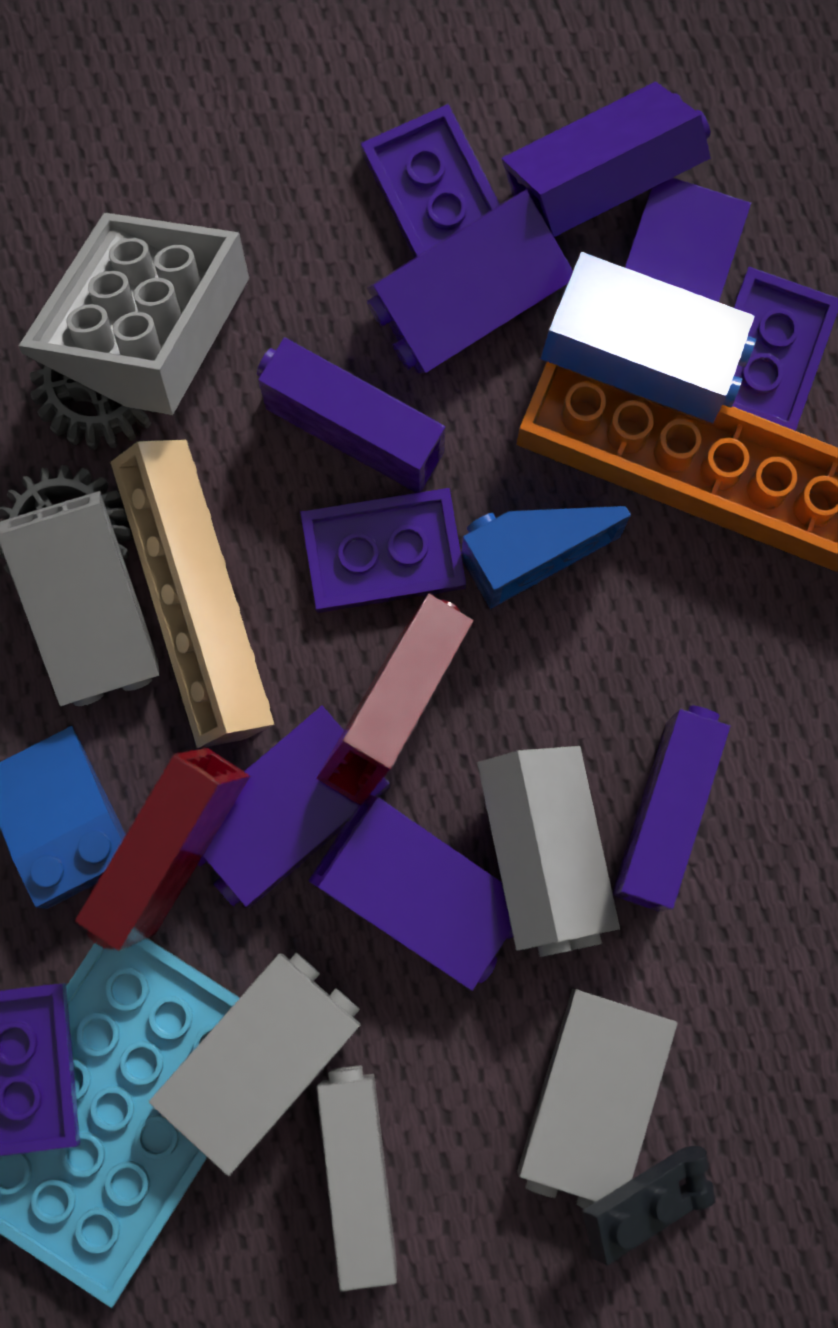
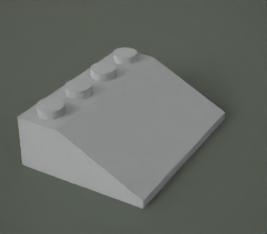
M104 213L19 344L21 353L126 407L173 415L249 280L239 232Z

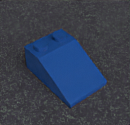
M626 506L509 511L498 518L495 517L494 513H489L475 520L466 528L469 533L463 536L462 561L489 608L492 609L619 539L631 514Z
M73 726L0 762V828L13 862L35 907L49 909L97 884L126 834Z

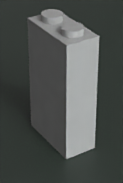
M100 491L0 521V546L60 706L74 703L75 706L88 705L101 699L105 692L121 687L125 691L136 690L148 685L153 677L159 676L156 651Z
M581 747L518 750L477 762L516 950L538 946L539 955L542 957L602 944L600 933L619 930L620 926Z
M279 953L148 1102L228 1176L361 1025L354 1018L360 1009L338 989H335L328 995L319 987L314 980L320 973L298 953H295L291 959Z
M572 989L517 1170L520 1177L528 1179L526 1189L552 1198H556L558 1190L577 1195L576 1205L587 1208L632 1180L678 1022Z
M362 1065L331 1069V1072H328L329 1080H322L317 1087L340 1290L396 1284L397 1262L375 1075H363Z

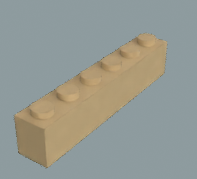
M187 440L136 442L112 460L111 465L197 748H203L247 739L275 724Z

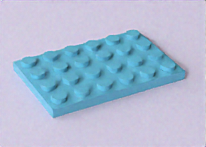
M148 938L121 951L116 949L108 950L94 943L66 986L80 1145L77 1147L0 1156V1234L111 1308L116 1304L207 1159V1156L148 1102L240 999L234 993Z

